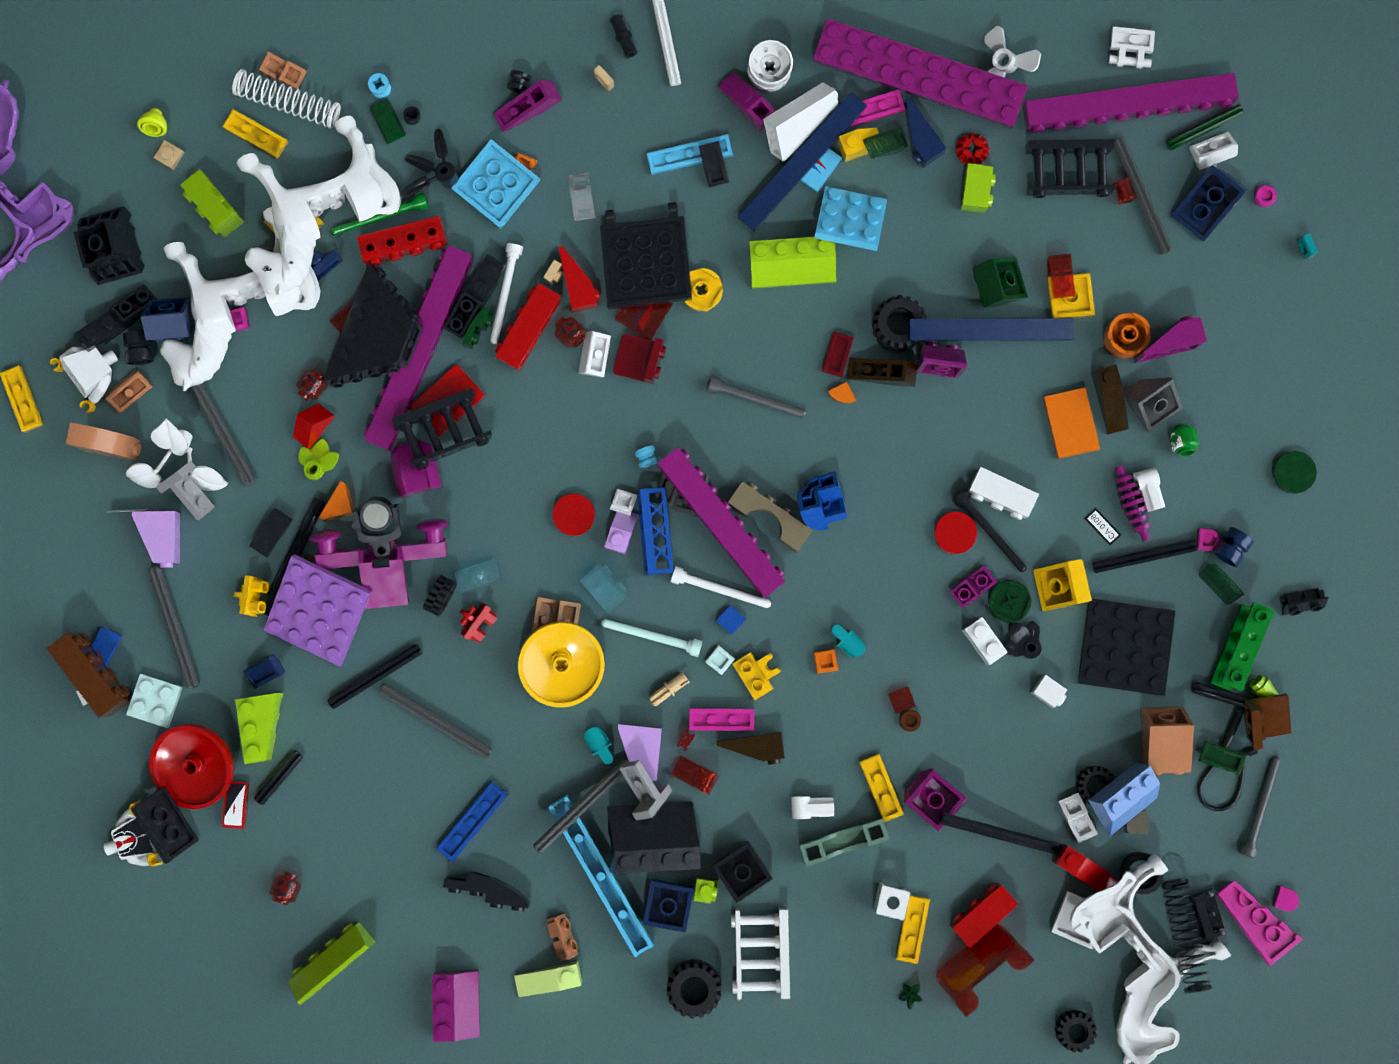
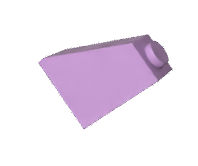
M176 511L132 512L133 520L152 562L160 564V568H173V564H180V513Z
M618 724V730L629 762L640 760L651 780L657 781L662 728Z

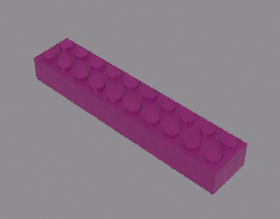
M828 18L826 19L813 58L815 63L895 90H900L901 92L1011 129L1015 125L1028 85Z

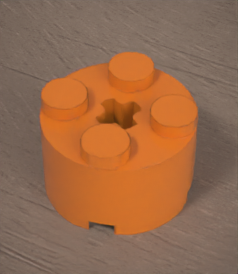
M1137 313L1118 315L1107 325L1103 336V343L1107 350L1113 356L1121 359L1135 357L1148 346L1151 340L1148 321ZM1125 333L1130 334L1128 339L1124 337Z

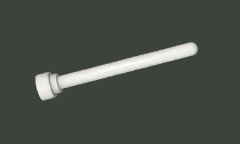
M507 243L505 252L507 253L506 257H508L490 338L492 344H497L499 341L516 259L522 256L523 246Z
M675 566L671 583L679 585V583L684 584L685 582L764 608L771 606L770 600L688 575L686 571H683L684 568Z

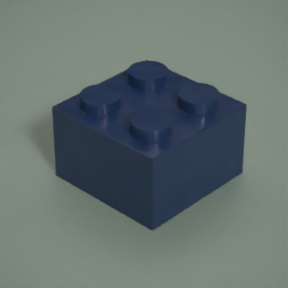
M191 297L149 300L141 315L146 340L160 342L168 338L182 340L189 337L195 324L191 312Z
M651 879L643 925L686 933L694 886Z

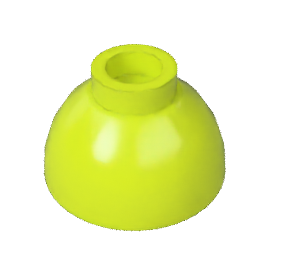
M151 108L138 119L137 127L148 136L159 137L167 132V122L159 109Z

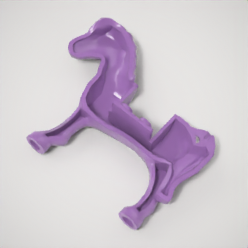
M7 79L0 83V177L15 161L16 154L12 149V141L15 138L19 119L17 100L8 90L9 81ZM0 179V207L11 219L15 228L14 244L10 251L0 260V282L4 280L6 274L16 269L19 262L26 263L28 255L33 248L64 233L73 222L75 211L73 205L69 201L55 196L43 182L21 201L13 192L11 193L7 189V185Z

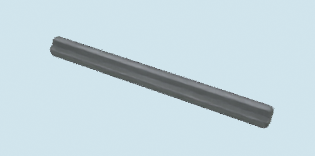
M1119 137L1114 140V149L1160 254H1166L1172 250L1171 244L1124 138Z
M202 383L190 387L243 483L249 486L256 482L254 475Z
M158 566L152 567L148 572L188 689L199 686V682L162 570Z
M383 684L380 688L379 694L480 756L488 758L491 754V747L391 686Z
M626 758L622 759L533 844L534 849L538 853L545 851L623 776L619 768L623 763L629 761Z

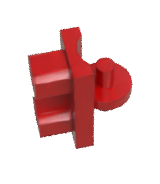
M483 602L477 610L472 605L467 612L461 609L459 613L464 617L459 623L465 627L460 634L467 640L472 639L480 643L486 635L484 631L478 628L482 621L492 626L498 617Z

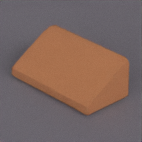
M136 368L105 393L104 397L120 414L151 389L152 385Z

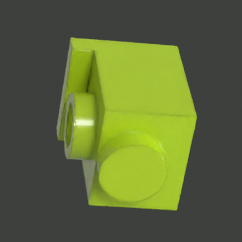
M697 877L694 901L715 902L719 880Z

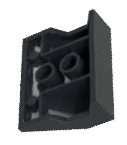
M693 802L663 803L653 818L636 820L632 815L638 805L607 806L608 834L611 841L612 858L609 867L610 873L626 874L700 869V846Z

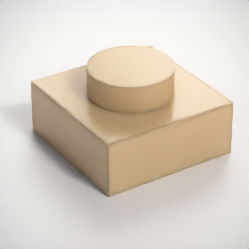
M164 140L154 159L174 170L184 152Z
M556 260L553 261L543 277L546 283L553 286L554 282L558 283L564 273L562 271V264Z

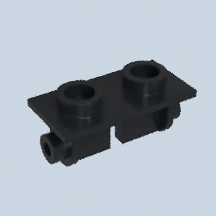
M1319 588L1303 591V599H1301L1299 592L1284 594L1283 597H1280L1281 605H1285L1282 615L1290 614L1295 616L1304 611H1320L1325 608L1329 597H1325L1324 590H1319Z

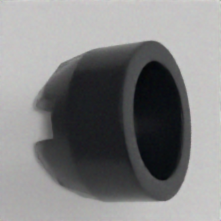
M410 106L403 111L405 122L409 125L419 123L420 111L418 108Z

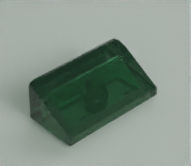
M1216 563L1208 564L1199 573V577L1226 605H1230L1244 595V592Z

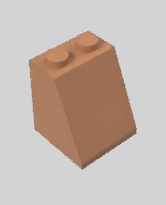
M1141 708L1143 764L1151 766L1155 775H1161L1162 773H1173L1176 775L1190 773L1192 767L1194 724L1185 708Z

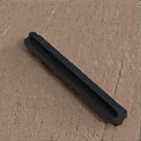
M1191 540L1095 561L1092 563L1094 573L1195 552L1198 550L1196 541Z
M418 644L411 646L327 700L328 704L332 709H336L423 653L422 649Z

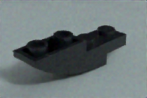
M487 254L467 290L462 293L443 328L462 339L473 319L484 308L498 285L497 281L507 265Z
M143 284L111 305L109 311L77 331L75 338L90 352L103 342L107 344L141 318L148 301L158 299Z
M469 871L466 879L446 877L444 879L443 887L448 888V892L461 893V890L470 891L469 895L483 896V893H485V902L490 903V907L503 908V905L512 906L511 910L524 911V908L528 909L531 902L515 888L482 873Z

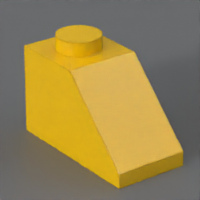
M877 128L854 130L839 136L837 142L844 162L884 148Z

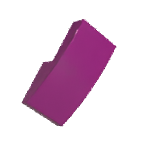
M983 565L953 588L950 593L963 609L998 581L988 568Z

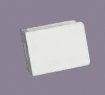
M879 882L873 907L874 912L879 915L904 920L910 891L906 888L900 890L888 887ZM895 896L899 899L900 904L896 909H890L887 906L889 897Z

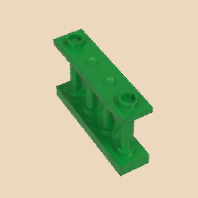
M1253 602L1252 607L1240 604L1209 681L1210 684L1227 691H1231L1232 688L1243 691L1275 610Z

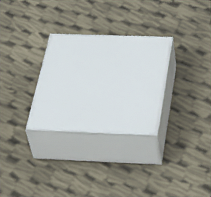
M617 488L610 510L631 516L637 495Z

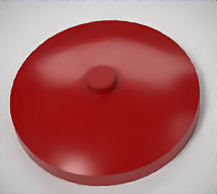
M190 723L174 726L164 732L155 741L151 749L149 768L152 780L157 789L163 786L167 788L177 806L187 809L206 808L221 799L231 786L234 776V763L230 750L219 735L205 726Z

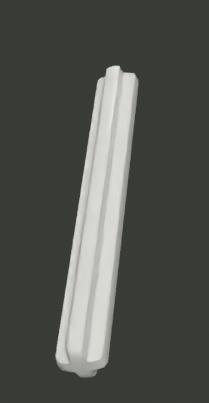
M652 0L669 82L671 86H678L681 84L665 3L664 0Z

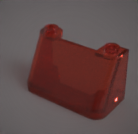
M997 924L971 948L966 946L937 971L936 978L940 986L965 1017H967L976 1010L979 1004L978 997L972 990L976 985L1005 961L1012 968L1023 970L1035 960L1004 926Z

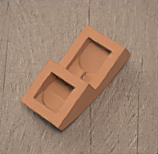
M270 52L267 53L259 69V72L296 90L299 88L307 72L294 63L287 62Z

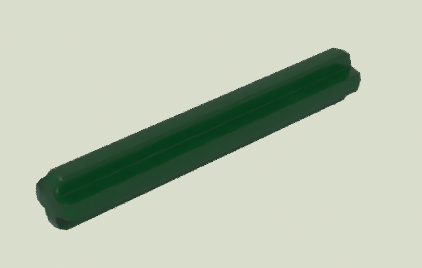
M1236 105L1169 138L1166 141V145L1169 150H1174L1241 117L1244 114V110L1241 105Z

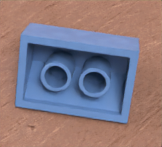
M1135 762L1088 800L1108 836L1114 834L1157 799L1160 782L1151 766Z

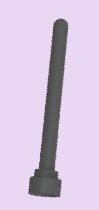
M716 376L711 378L707 392L713 394L724 392L802 418L807 415L805 409L723 384L724 381H721Z
M1274 756L1271 760L1247 841H1244L1243 845L1241 844L1238 852L1252 858L1257 856L1258 850L1255 843L1280 764V758Z

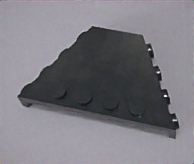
M368 263L324 375L323 382L333 388L343 387L344 384L350 382L359 383L369 377L378 378L381 374L387 372L396 373L400 369L408 367L424 328L419 322L421 319L419 315L407 307L409 302L402 295L397 294L398 288L390 280L387 281L385 278L387 274L379 266L374 267Z

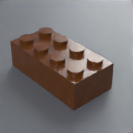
M67 632L46 649L97 717L112 716L131 701L129 697L130 692L124 685L118 683L116 673L110 667L107 668L103 665V656L97 650L95 652L90 646L91 640L86 634Z

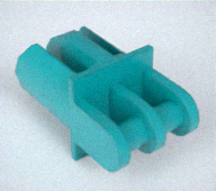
M834 625L831 628V634L840 641L836 646L849 657H860L865 652L866 646L864 641L852 629L847 632L840 625Z
M599 727L588 729L584 737L592 755L594 756L598 753L605 764H611L614 756L608 748L612 743L607 735Z

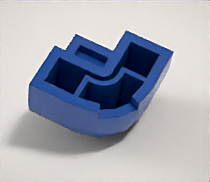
M836 471L808 479V484L801 491H798L797 499L800 514L808 527L815 530L829 529L828 523L848 518L843 492Z

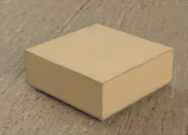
M600 65L594 69L595 78L607 91H610L614 87L613 79Z

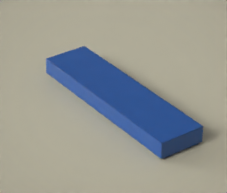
M491 781L436 849L453 863L506 799L508 794Z

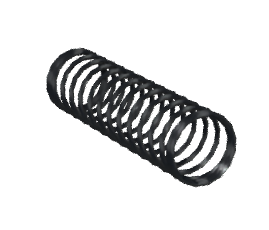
M1187 878L1162 882L1161 887L1169 890L1163 896L1172 898L1166 901L1165 905L1175 906L1167 911L1170 915H1176L1168 921L1170 923H1180L1172 926L1170 929L1174 932H1180L1172 937L1174 940L1181 941L1175 944L1174 947L1185 949L1176 954L1177 957L1186 958L1179 961L1178 965L1190 966L1182 969L1179 973L1191 975L1182 979V982L1193 984L1183 989L1184 993L1210 990L1212 985L1205 984L1210 983V980L1185 981L1196 976L1208 974L1209 972L1183 973V971L1204 966L1207 963L1180 964L1187 960L1203 957L1205 954L1179 955L1186 951L1203 948V946L1177 947V945L1201 939V937L1174 938L1181 934L1197 931L1199 928L1173 929L1184 924L1197 922L1198 920L1171 921L1180 916L1193 914L1195 911L1169 912L1176 908L1194 904L1193 902L1167 904L1179 898L1192 896V894L1167 896L1166 894L1172 891L1190 887L1189 885L1183 886L1189 883Z

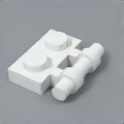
M1113 27L1111 30L1110 50H1118V55H1109L1108 63L1116 64L1117 67L1129 65L1135 66L1136 69H1142V67L1150 68L1152 59H1145L1144 54H1152L1155 31ZM1126 51L1137 52L1136 58L1126 57Z

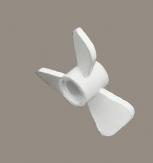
M996 26L986 34L985 43L994 52L992 58L994 67L987 72L1005 78V73H1012L1017 67L1029 72L1037 70L1041 58V53L1038 50L1016 55L1006 49L1004 30L1000 26ZM1009 56V62L1003 66V59Z

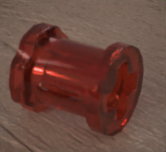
M1125 178L1112 184L1115 185L1119 198L1118 205L1127 204L1137 199L1136 195H1133L1130 178Z

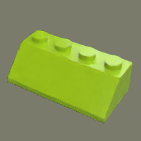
M814 237L749 241L752 288L836 283L835 242Z
M360 922L356 925L350 923L341 931L344 934L338 940L335 937L324 945L327 948L324 952L320 954L317 951L308 959L310 963L303 968L300 965L291 973L293 978L288 983L299 1005L308 1000L375 943L374 939Z

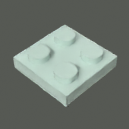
M140 674L126 715L169 728L183 687Z

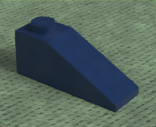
M909 97L906 99L904 106L912 151L911 155L918 165L921 164L924 168L942 156L946 151V147Z

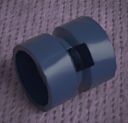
M1230 527L1223 537L1225 541L1220 542L1213 553L1226 564L1237 567L1244 558L1242 553H1247L1254 541L1244 532Z

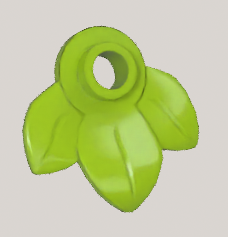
M321 439L311 450L301 447L298 457L299 462L304 466L305 476L311 480H318L323 476L324 472L330 471L335 467L339 454L337 452H330L328 443ZM317 467V471L313 473V469Z

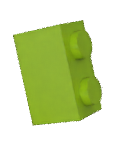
M968 163L965 169L960 210L986 213L988 207H992L993 194H990L991 186L994 187L996 181V174H993L992 166Z

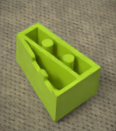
M200 169L180 184L184 189L182 193L190 203L193 201L197 205L195 210L203 219L206 217L209 220V227L216 235L221 233L226 237L244 222Z

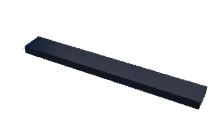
M851 92L738 216V219L754 232L833 146L839 136L843 135L863 113L867 105Z
M1074 318L908 320V341L1074 340Z

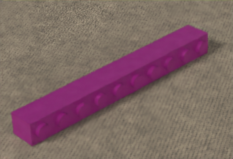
M1235 73L1029 100L1025 101L1023 105L1026 131L1041 133L1049 128L1062 130L1066 126L1071 125L1079 128L1095 122V125L1107 123L1108 120L1123 122L1131 117L1145 119L1149 115L1166 116L1170 112L1175 111L1183 114L1190 112L1191 109L1198 108L1199 111L1209 110L1213 106L1227 108L1233 105L1239 98Z
M449 245L440 255L439 261L441 263L438 270L435 269L432 273L431 281L433 282L430 289L427 288L423 294L422 300H424L422 307L416 310V313L421 318L419 322L424 328L409 366L400 369L399 372L389 373L391 379L388 386L385 385L381 391L380 397H382L380 404L374 407L371 425L368 424L364 430L363 435L366 442L389 452L392 451L400 433V430H394L392 418L409 412L410 405L413 403L444 331L443 327L454 308L474 261L471 254Z

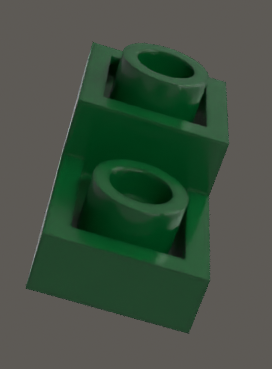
M485 306L471 322L462 342L465 348L473 350L474 344L477 345L479 342L480 332L478 330L487 331V327H491L494 314H491L490 307Z

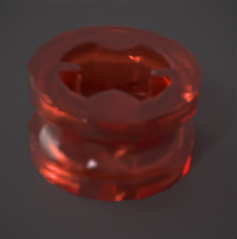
M686 730L677 747L682 746L683 750L686 751L695 734L690 735L688 730Z

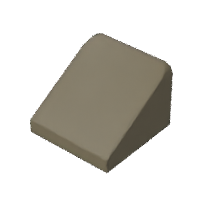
M1141 811L1124 825V832L1149 834L1147 811Z

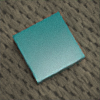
M1310 233L1303 235L1297 240L1305 260L1318 253Z

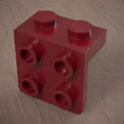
M623 334L613 373L625 378L654 384V380L659 379L661 367L658 366L660 358L664 359L667 346H664V340L655 338L653 341Z

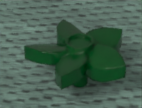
M903 983L904 994L898 999L907 1001V1007L911 1010L914 1001H923L921 996L918 995L920 985L916 984L911 987Z

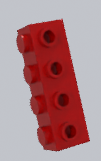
M439 216L357 237L363 262L366 266L370 263L374 267L381 265L382 261H399L402 259V256H418L423 254L425 250L438 251L443 249V246L448 245L443 223Z
M539 283L536 288H531L527 296L529 300L525 306L521 305L516 314L518 316L516 322L509 325L505 333L507 337L504 342L500 341L495 349L497 360L520 372L562 301L559 294Z

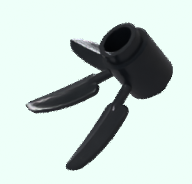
M441 129L434 131L436 155L442 159V162L436 168L433 167V162L415 155H407L405 157L407 163L428 173L434 171L435 176L429 179L427 176H423L410 183L401 191L400 195L402 198L429 187L430 182L437 179L443 187L452 188L460 178V174L454 165L446 161L445 157L448 155V150Z

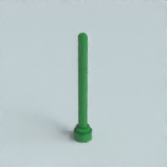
M424 192L416 194L412 201L400 204L398 212L389 215L376 214L361 222L357 219L333 227L330 232L333 236L412 209L423 211L429 209V205Z

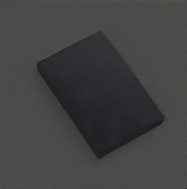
M165 786L130 808L164 864L170 862L199 841Z

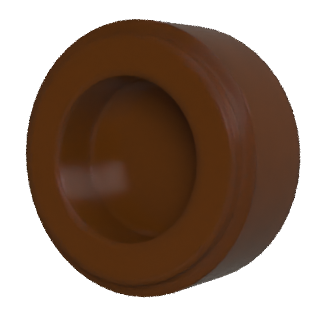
M906 710L900 715V726L906 731H915L921 725V716L914 710Z

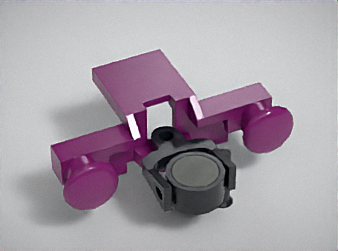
M375 496L369 498L364 503L361 511L360 508H355L353 512L354 521L351 527L357 530L359 541L370 543L366 554L363 549H337L336 538L341 536L338 530H321L309 536V541L317 542L318 551L315 555L316 565L325 569L359 566L362 586L372 591L365 609L409 604L403 561L446 557L448 548L446 538L443 535V528L449 524L445 519L424 520L418 523L416 528L417 530L425 531L426 540H418L414 544L399 545L396 541L402 533L399 504L392 505L388 499ZM394 517L396 528L393 531L382 534H370L362 530V524L371 531L379 532L385 530ZM390 558V566H373L375 559Z

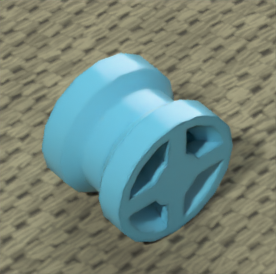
M376 73L369 78L368 87L376 98L383 99L390 94L391 84L385 75Z
M654 445L634 452L635 456L639 458L640 469L659 462V458L654 453Z

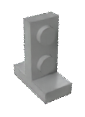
M189 461L157 485L156 488L160 493L171 488L198 521L215 506L188 475L196 468L193 462Z
M640 760L623 763L619 769L640 802L632 815L636 820L653 818L672 792L669 784L655 786Z

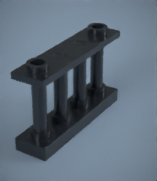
M1114 139L1029 140L1026 145V154H1032L1034 157L1035 186H1030L1027 196L1033 195V198H1045L1046 195L1096 194L1097 197H1108L1115 190V185H1107L1106 155L1114 148ZM1087 153H1095L1097 156L1098 185H1086L1085 155ZM1045 154H1053L1055 156L1056 186L1043 185V156ZM1066 154H1074L1076 156L1077 185H1065L1064 156Z
M473 388L392 418L394 430L404 432L415 458L414 461L410 462L411 470L416 468L417 471L429 467V463L475 445L481 447L489 443V440L492 438L491 430L483 433L471 406L473 404L472 401H475ZM459 406L464 409L475 434L474 437L464 441L451 413L453 412L452 409ZM439 414L444 416L455 442L454 445L444 449L431 421L433 420L432 417ZM418 422L424 424L435 450L434 453L424 457L411 429L412 425Z

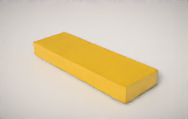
M234 109L222 126L225 130L276 159L279 158L288 143L287 139Z
M19 365L1 372L0 376L21 432H27L44 425L22 366Z
M880 754L859 761L883 821L886 822L904 815Z
M909 896L896 960L918 964L930 903L929 898Z

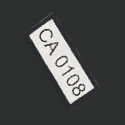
M1097 508L1084 518L1109 545L1121 536L1117 529Z

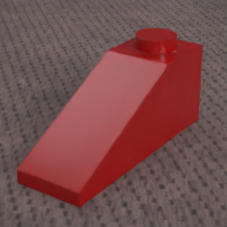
M558 247L572 311L578 312L597 308V301H600L598 288L594 289L591 280L564 247Z
M1066 844L1062 845L1060 854L1056 855L1052 861L1098 892L1115 886L1119 881L1118 878Z

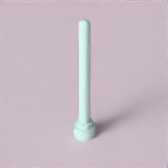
M608 619L601 621V625L605 628L686 649V652L690 653L691 656L698 657L701 650L702 640L689 639V641Z

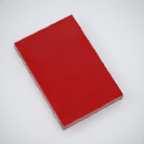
M456 364L413 402L410 407L412 410L473 388L475 393V401H472L473 404L471 405L473 408L486 395ZM460 406L452 409L453 412H451L455 422L466 414ZM439 414L432 417L433 420L431 421L438 437H441L449 428L444 416Z

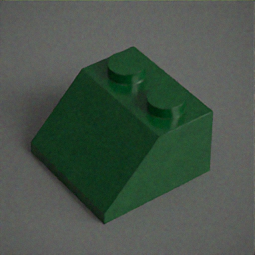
M1016 257L990 259L972 267L974 279L980 293V300L984 308L997 307L1028 298Z

